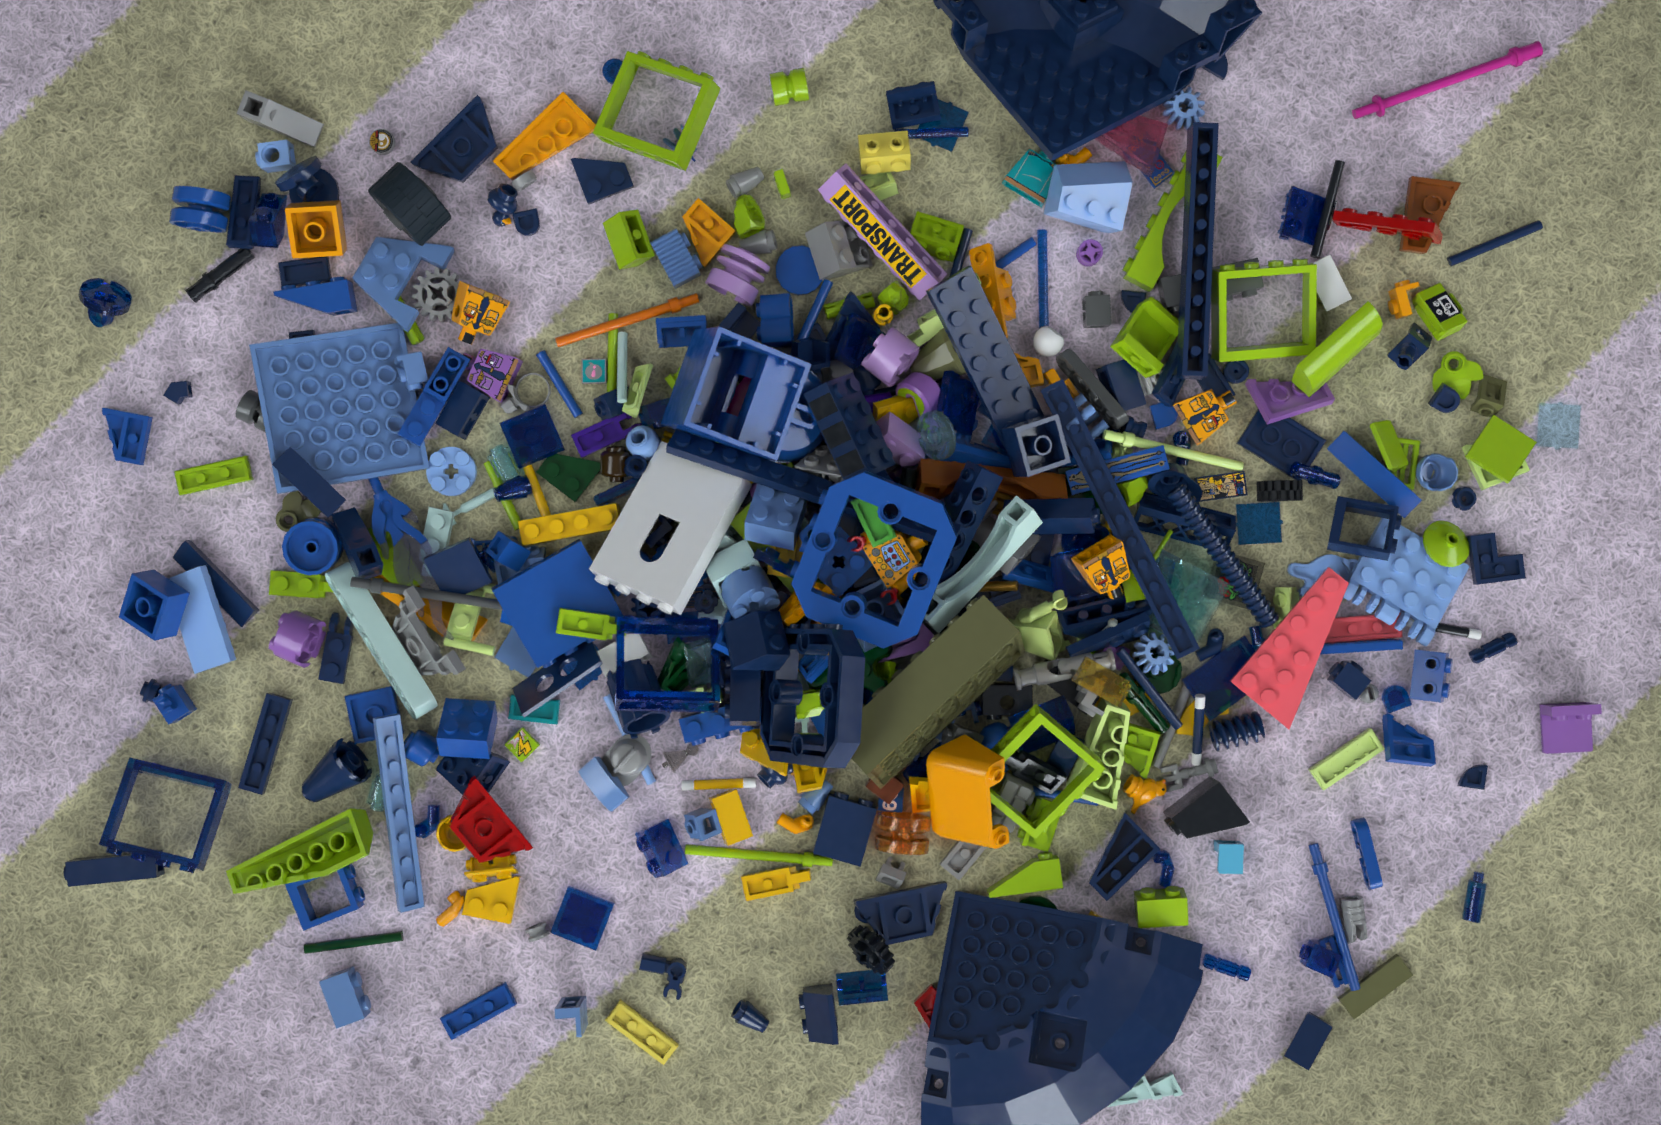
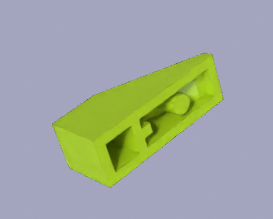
M1052 852L1038 853L1037 858L1030 859L987 888L989 898L1063 888L1059 857L1053 855Z

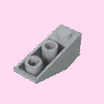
M246 90L236 113L250 123L312 147H316L324 124Z

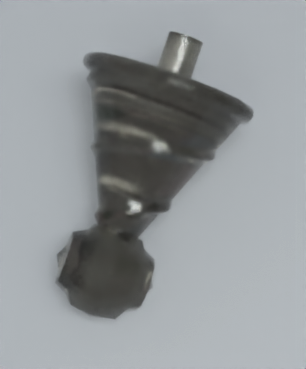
M689 744L686 750L663 751L666 762L662 763L663 768L669 766L672 772L676 773V770L688 755L696 756L698 754L699 747Z

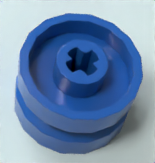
M175 186L173 187L172 201L182 207L171 209L169 223L195 231L225 233L227 232L228 218L218 212H225L230 209L231 197L228 194L211 189Z
M321 517L307 518L292 526L285 534L282 543L283 557L288 565L296 572L305 575H318L330 569L342 557L344 550L334 523ZM312 543L316 545L314 550L310 546Z

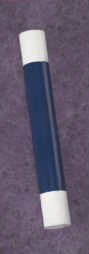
M1204 694L1195 695L1191 764L1195 766L1201 765L1205 711Z

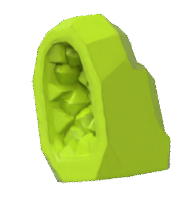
M743 194L738 197L734 209V228L739 238L745 239L764 230L765 219L760 207L751 195Z
M896 280L886 287L877 299L880 304L889 305L893 315H898L907 307L909 296Z
M1146 476L1116 483L1128 507L1140 502L1148 488Z
M821 689L803 690L802 700L796 706L797 719L820 716L822 710L825 709L820 702Z

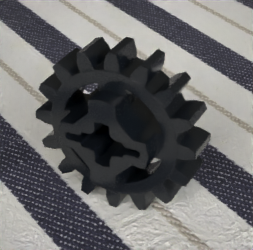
M861 925L856 926L848 934L847 940L850 942L848 946L852 948V953L856 955V960L861 965L864 964L867 969L870 968L874 973L879 972L881 975L886 974L894 966L895 960L892 958L894 954L890 952L889 945L885 944L886 940L881 935L878 936L875 931L871 932L868 927L865 926L863 928Z

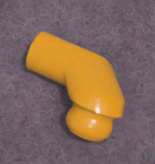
M782 813L777 824L794 834H799L813 827L814 818L810 814H804L793 819Z
M457 890L447 897L452 905L436 918L438 925L441 927L446 926L455 919L464 904V896H461Z

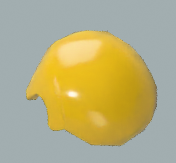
M453 814L447 815L437 826V840L445 850L452 852L462 851L466 846L448 825Z

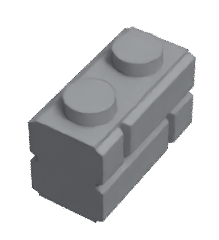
M1010 772L1004 773V777L995 791L1024 816L1025 813L1022 812L1025 806H1030L1035 797L1033 785L1014 776ZM991 803L993 826L1003 824L1010 833L1013 832L1015 826L1020 827Z

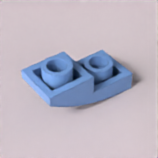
M594 757L578 771L593 794L609 811H614L630 797L619 778L612 777L601 757Z

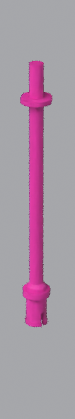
M1535 41L1520 48L1515 46L1510 48L1505 56L1384 99H1381L1379 95H1374L1372 103L1352 110V115L1354 119H1358L1376 112L1377 116L1382 117L1385 114V109L1509 64L1514 67L1521 66L1525 61L1541 57L1543 55L1542 45L1539 41Z

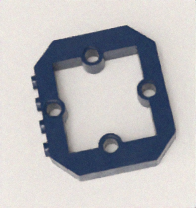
M790 624L788 629L784 628L790 650L789 658L779 671H764L761 738L770 761L821 768H846L861 743L865 655L853 630H843L842 624ZM799 653L826 656L829 653L827 682L822 685L820 690V702L822 707L826 709L824 736L817 733L794 734L796 706L800 704L803 696L802 684L800 681H797Z

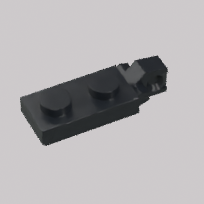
M1016 750L1005 762L1014 776L1049 794H1053L1067 779L1065 772L1022 750L1019 753Z

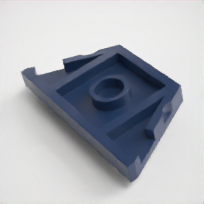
M477 95L411 163L417 168L464 183L498 149L482 99Z
M936 882L854 899V904L873 931L876 932V935H881L886 940V945L933 935L936 925L935 919L939 915L942 906L940 902L944 890L947 889V882Z

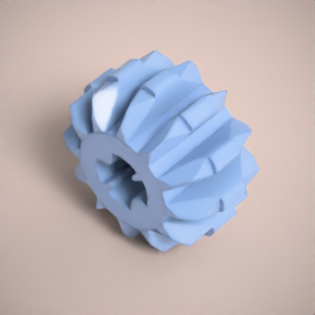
M1188 87L1185 93L1181 90L1172 99L1162 104L1166 108L1162 113L1163 116H1171L1167 124L1171 125L1174 121L1177 122L1176 130H1179L1182 124L1187 130L1193 122H1200L1199 117L1205 114V111L1201 109L1205 101H1197L1200 92L1192 95L1191 87ZM1182 104L1187 105L1185 108L1188 109L1186 113L1181 111L1182 107L1179 108Z
M1151 632L1149 637L1143 635L1140 637L1141 642L1134 644L1138 651L1133 652L1132 656L1139 657V661L1136 664L1138 666L1144 665V673H1147L1149 670H1151L1153 675H1157L1159 670L1164 673L1168 670L1167 665L1174 663V660L1169 656L1175 654L1172 650H1169V643L1164 642V634L1157 638L1156 633ZM1150 650H1156L1155 655L1158 654V657L1153 658L1151 656L1153 653H1150Z

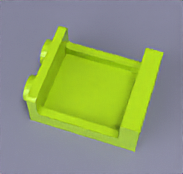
M1149 297L1138 303L1110 347L1142 376L1148 378L1159 373L1164 366L1161 360L1178 336L1179 319L1168 312L1161 302L1153 297Z

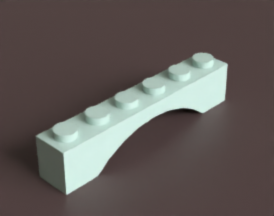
M1015 496L1000 512L991 533L974 557L956 574L937 585L924 617V621L937 633H940L1043 523L1031 506L1018 496Z

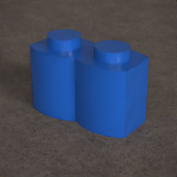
M790 293L760 295V303H756L757 318H761V326L757 327L758 341L771 348L791 346V341H794L793 300Z

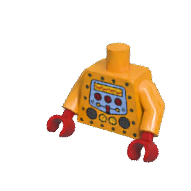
M895 530L897 537L873 548L865 531L860 534V537H848L847 542H852L855 539L858 542L857 547L851 549V551L858 552L863 549L887 588L891 586V590L881 592L880 598L888 593L891 595V601L886 606L894 604L897 600V595H901L909 587L907 575L914 565L919 564L922 556L918 550L928 545V541L914 536L910 537L908 534Z

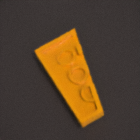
M562 92L493 162L511 180H514L593 133L596 124Z

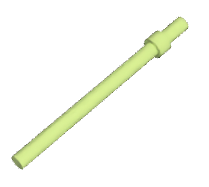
M1105 429L1102 435L1103 439L1120 443V446L1132 448L1134 446L1150 449L1164 445L1165 453L1168 455L1236 471H1242L1244 463L1241 461L1136 437L1134 433L1124 431L1119 433Z

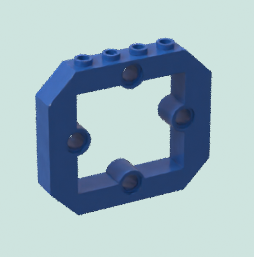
M866 470L832 484L828 490L823 489L818 502L822 504L819 514L814 513L809 527L813 530L809 538H804L799 550L803 552L800 562L795 561L790 573L791 576H794L791 584L805 616L822 624H842L843 630H853L856 638L883 649L917 635L958 536L944 502ZM850 495L878 506V517L885 524H896L902 517L937 530L924 564L914 565L907 575V584L913 591L900 623L866 609V598L859 592H849L841 599L814 588L827 553L834 548L838 541L836 530ZM890 503L896 505L898 515L895 517L888 516L884 510L885 505ZM821 532L827 533L830 536V544H820L817 539L818 534ZM916 572H923L927 575L928 581L924 584H918L913 576ZM847 601H857L860 606L859 611L851 612L846 606Z

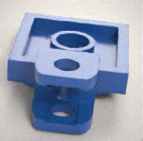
M809 524L799 532L802 542L805 537L809 538L807 534L810 530H813L809 527ZM840 526L836 530L838 541L834 548L827 553L818 578L838 598L872 566L871 561L863 550L858 552L851 551V549L857 547V544L854 540L847 542L850 536ZM821 532L818 534L817 539L820 544H830V536L827 533ZM835 555L837 557L842 555L845 557L844 568L837 567L835 569L832 566L834 564L832 558Z

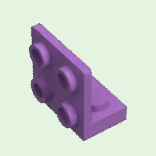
M1592 702L1539 704L1542 753L1593 751L1592 715L1602 714L1601 704Z

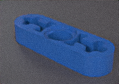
M1364 817L1351 820L1350 824L1356 848L1360 850L1361 854L1359 860L1365 885L1368 890L1380 888L1383 886L1368 823Z

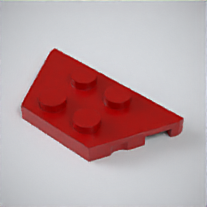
M474 775L448 823L452 831L479 863L490 861L495 857H506L511 855L512 852L524 849L525 851L531 850L533 847Z

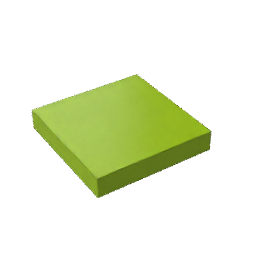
M1493 415L1465 457L1508 484L1537 442Z

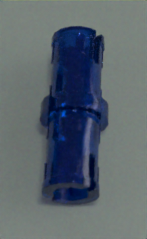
M1295 461L1290 468L1291 477L1306 480L1312 485L1319 484L1336 489L1341 481L1339 474L1325 471L1317 465L1308 466Z

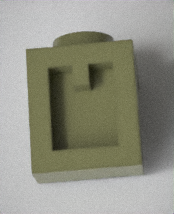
M1483 374L1484 378L1479 380L1477 399L1471 405L1470 411L1477 412L1482 416L1492 417L1504 406L1507 381Z

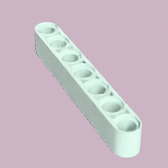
M345 562L325 573L327 583L406 710L416 720L438 706L436 699L368 589L350 586L351 578L355 577L350 563Z

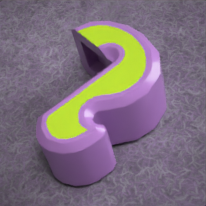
M913 372L896 386V395L913 398L921 425L926 431L935 433L949 422L950 411L941 405L943 399L942 391L930 376Z

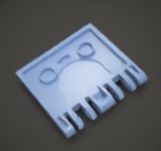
M1381 518L1366 546L1384 548L1389 519ZM1400 525V530H1394L1393 538L1398 539L1395 554L1390 553L1388 561L1360 556L1346 580L1349 584L1343 598L1348 601L1352 599V603L1358 606L1363 601L1366 593L1369 592L1372 596L1365 607L1366 612L1370 614L1374 612L1380 600H1382L1374 616L1388 625H1392L1397 619L1394 627L1398 631L1406 626L1409 618L1414 619L1409 629L1408 637L1411 639L1416 637V642L1426 647L1434 637L1441 618L1470 566L1464 562L1456 567L1439 565L1427 554L1423 545V538Z

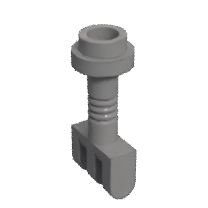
M1205 758V764L1183 770L1178 769L1177 763L1161 767V773L1169 771L1172 773V775L1165 776L1163 779L1166 782L1174 780L1175 783L1167 785V792L1184 788L1182 780L1206 773H1208L1209 778L1214 777V774L1218 773L1215 759L1209 760V758Z

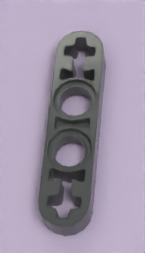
M1066 349L1056 356L1059 368L1111 428L1118 430L1128 423V416L1125 410L1071 349Z

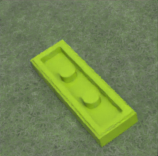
M248 456L174 471L180 496L253 480Z

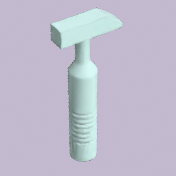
M493 487L461 504L459 509L453 511L455 512L454 516L460 513H467L497 497L498 494ZM444 503L443 510L450 511L447 504ZM453 519L452 526L457 524L455 519Z

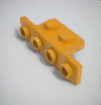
M987 243L969 250L971 266L975 274L977 273L982 283L981 287L1006 338H1008L1006 321L1016 319V301L1013 298L1011 289L1012 278L1008 271L996 267L993 245Z

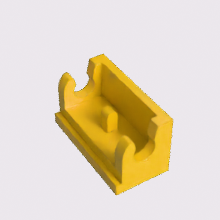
M737 789L709 797L712 809H716L722 830L721 835L727 846L753 837Z

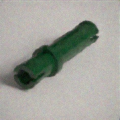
M1120 673L1115 678L1114 683L1124 692L1126 700L1130 704L1135 705L1155 731L1160 732V734L1165 733L1169 729L1170 723L1166 721L1145 696L1144 689L1141 686H1137L1128 673Z

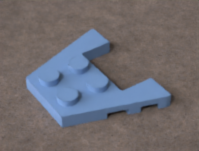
M376 237L352 278L391 318L396 320L405 331L409 332L419 312L417 309L398 301L399 297L421 260L445 270L454 253V248L430 243L420 246L414 241Z

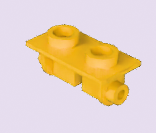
M516 854L502 858L495 857L493 858V864H489V861L479 863L475 857H470V860H466V869L470 871L464 872V875L469 880L472 879V882L477 883L487 881V877L497 876V879H509L512 877V874H518V870L512 866V864L517 863Z

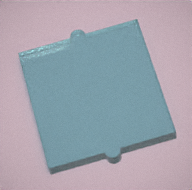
M1562 402L1557 404L1539 403L1537 446L1554 447L1555 450L1560 448L1578 449L1581 406L1563 405Z

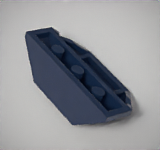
M1088 584L1070 588L1065 596L1068 602L1066 609L1055 610L1057 611L1063 633L1079 639L1087 638L1102 631L1108 625V620L1111 618L1121 623L1143 612H1147L1148 616L1153 613L1147 599L1127 603L1124 591L1120 597L1110 599L1107 592L1099 594Z

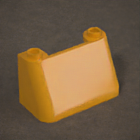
M965 734L931 751L927 758L926 767L932 830L944 838L994 849L1008 844V828L1003 824L992 826L990 787L999 783L1004 777V757Z

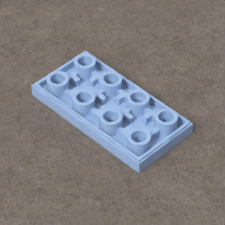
M206 565L168 578L190 592L179 628L194 674L236 660Z

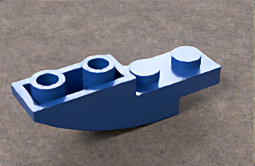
M450 347L446 349L417 402L399 430L398 435L418 447L422 445L470 361L469 358Z

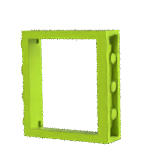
M627 51L593 134L601 141L686 171L721 88L713 81L714 77L707 73L701 72L698 75L686 66L680 65L677 68L665 59L659 58L656 61L644 52L638 51L635 54ZM639 66L701 87L674 151L612 130Z
M1296 258L1292 259V263L1284 264V260H1270L1268 265L1259 266V262H1245L1244 267H1235V264L1220 265V269H1212L1211 359L1218 362L1309 355L1316 348L1317 264L1308 262V259ZM1303 273L1302 342L1227 347V279Z
M1037 704L991 750L1004 757V762H1006L1043 725L1087 762L1088 765L1032 822L990 788L991 803L1035 839L1040 834L1047 832L1051 823L1057 817L1064 815L1068 806L1075 799H1079L1085 793L1086 788L1092 782L1097 781L1105 770L1101 758Z

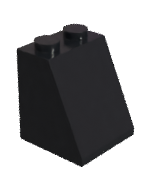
M1212 777L1205 779L1163 811L1167 817L1163 821L1169 829L1177 836L1181 834L1187 839L1250 823L1222 784Z

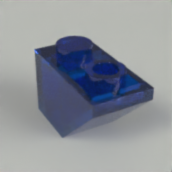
M276 193L261 194L248 221L253 246L279 247L284 236L287 195Z

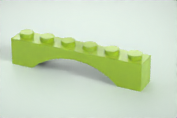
M1186 151L1180 161L1184 163L1180 171L1175 170L1169 181V184L1172 185L1169 193L1164 192L1157 203L1161 207L1157 215H1151L1145 226L1149 228L1146 236L1141 235L1134 246V249L1138 250L1133 259L1129 257L1122 269L1126 272L1123 279L1147 292L1154 288L1164 269L1162 239L1165 225L1177 203L1184 197ZM1217 154V168H1218V166H1219V164H1220V162H1221V160H1222V158H1223L1222 156H1220V155H1218V154Z

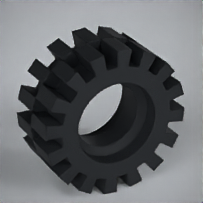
M1303 480L1257 481V502L1303 500Z

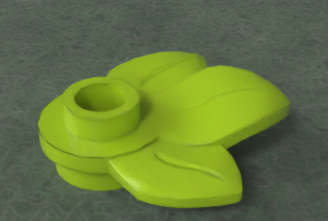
M1457 351L1449 352L1443 356L1441 368L1433 374V390L1436 392L1443 382L1453 388L1459 394L1460 399L1464 400L1470 392L1471 381H1478L1484 378L1483 371L1478 363L1466 360L1462 353ZM1451 359L1457 360V368L1453 369L1449 366Z

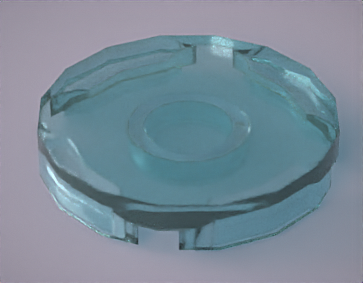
M937 410L923 413L917 424V432H920L921 435L919 443L923 451L934 460H943L951 457L956 447V434L950 420L946 415Z

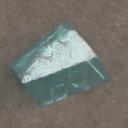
M1161 549L1159 569L1199 644L1230 585ZM1154 613L1149 615L1151 620L1149 627L1164 634Z

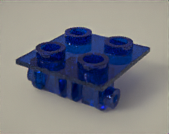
M1291 186L1289 193L1285 196L1286 208L1282 209L1285 215H1281V219L1284 221L1281 222L1280 229L1277 232L1280 234L1279 239L1289 240V238L1313 246L1325 198Z

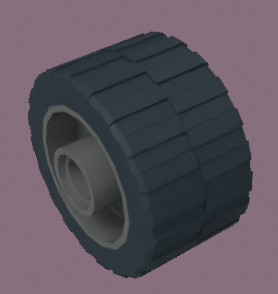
M397 162L368 189L371 197L384 210V215L400 231L403 230L420 246H423L451 220V214L439 201L434 191L401 162Z

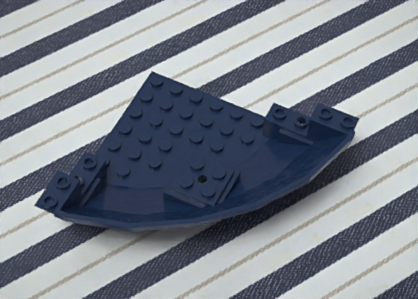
M933 0L937 9L941 8L952 21L951 36L965 62L1051 161L1172 99L1193 81L1198 68L1211 61L1216 63L1262 14L1255 0H1083L1086 1L1085 3L1079 0Z
M955 891L927 1040L925 1067L928 1069L921 1097V1125H1082L1132 1090L1174 1042L1202 983L1203 970L1199 969L1203 944L1156 930L1131 927L1127 923L1106 918ZM1139 938L1146 940V944L1143 947H1139L1136 944ZM1057 1039H1064L1065 1045L1063 1048L1056 1046L1055 1042ZM938 1079L943 1081V1087L937 1089L935 1086V1082Z

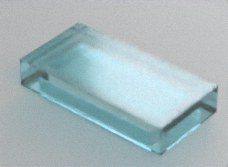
M704 638L685 644L689 686L694 688L713 682L714 673L711 642L709 639Z

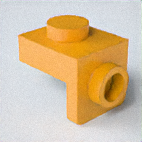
M1410 280L1395 283V288L1388 291L1390 296L1388 308L1390 313L1395 315L1396 319L1412 314L1406 291L1420 286L1419 282L1410 284Z

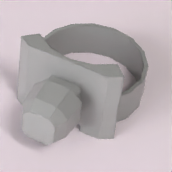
M537 373L523 375L518 380L516 387L508 385V390L513 397L510 398L508 396L502 401L501 407L505 413L510 414L518 410V406L530 413L531 408H538L544 405L551 395V387L548 380ZM530 375L542 377L548 385L546 399L536 406L525 404L518 395L520 382Z

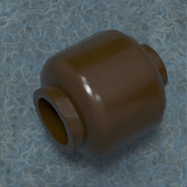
M608 446L606 451L600 454L601 474L604 477H609L610 482H624V477H628L624 471L625 460L632 456V454L626 450L625 446Z

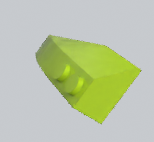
M350 808L227 870L226 873L233 894L327 876L368 856L374 832L366 810Z

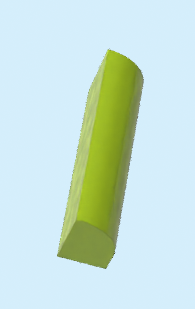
M1367 301L1296 366L1291 382L1309 398L1380 334L1383 323L1374 306Z

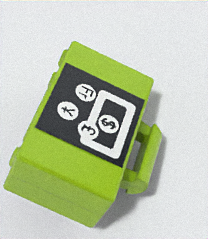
M1441 283L1417 293L1412 299L1414 309H1416L1418 315L1437 341L1460 331L1468 322L1462 314L1463 307L1452 293H1447Z

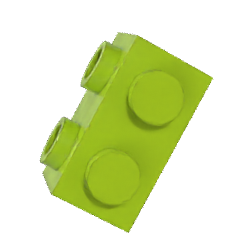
M638 209L618 212L603 222L619 270L640 266L655 256Z
M1168 886L1165 889L1145 887L1134 891L1135 919L1138 928L1188 925V903L1183 887Z

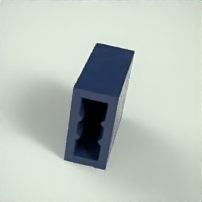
M835 791V794L829 793L813 853L861 867L877 807L873 806V801L859 797L858 801L849 799V794L841 791Z

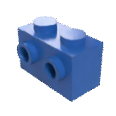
M1415 649L1410 699L1442 703L1444 698L1449 697L1450 683H1446L1447 673H1451L1453 659L1449 658V653ZM1433 659L1436 661L1435 668L1430 666V662ZM1429 684L1434 688L1432 693L1427 689Z

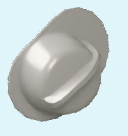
M627 734L613 744L602 760L612 777H618L623 786L632 783L647 767L651 760L652 751L650 744L645 738L638 735V738L631 739L630 734Z

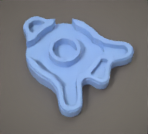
M1326 554L1315 558L1307 564L1290 563L1287 572L1289 575L1304 581V586L1298 590L1299 596L1302 597L1327 567H1330L1343 579L1347 580L1358 560Z

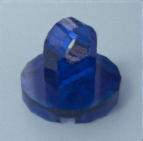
M102 278L84 281L78 293L80 301L88 308L90 321L96 327L112 324L114 316L127 313L132 304V296L125 287L113 281L110 284L106 283Z

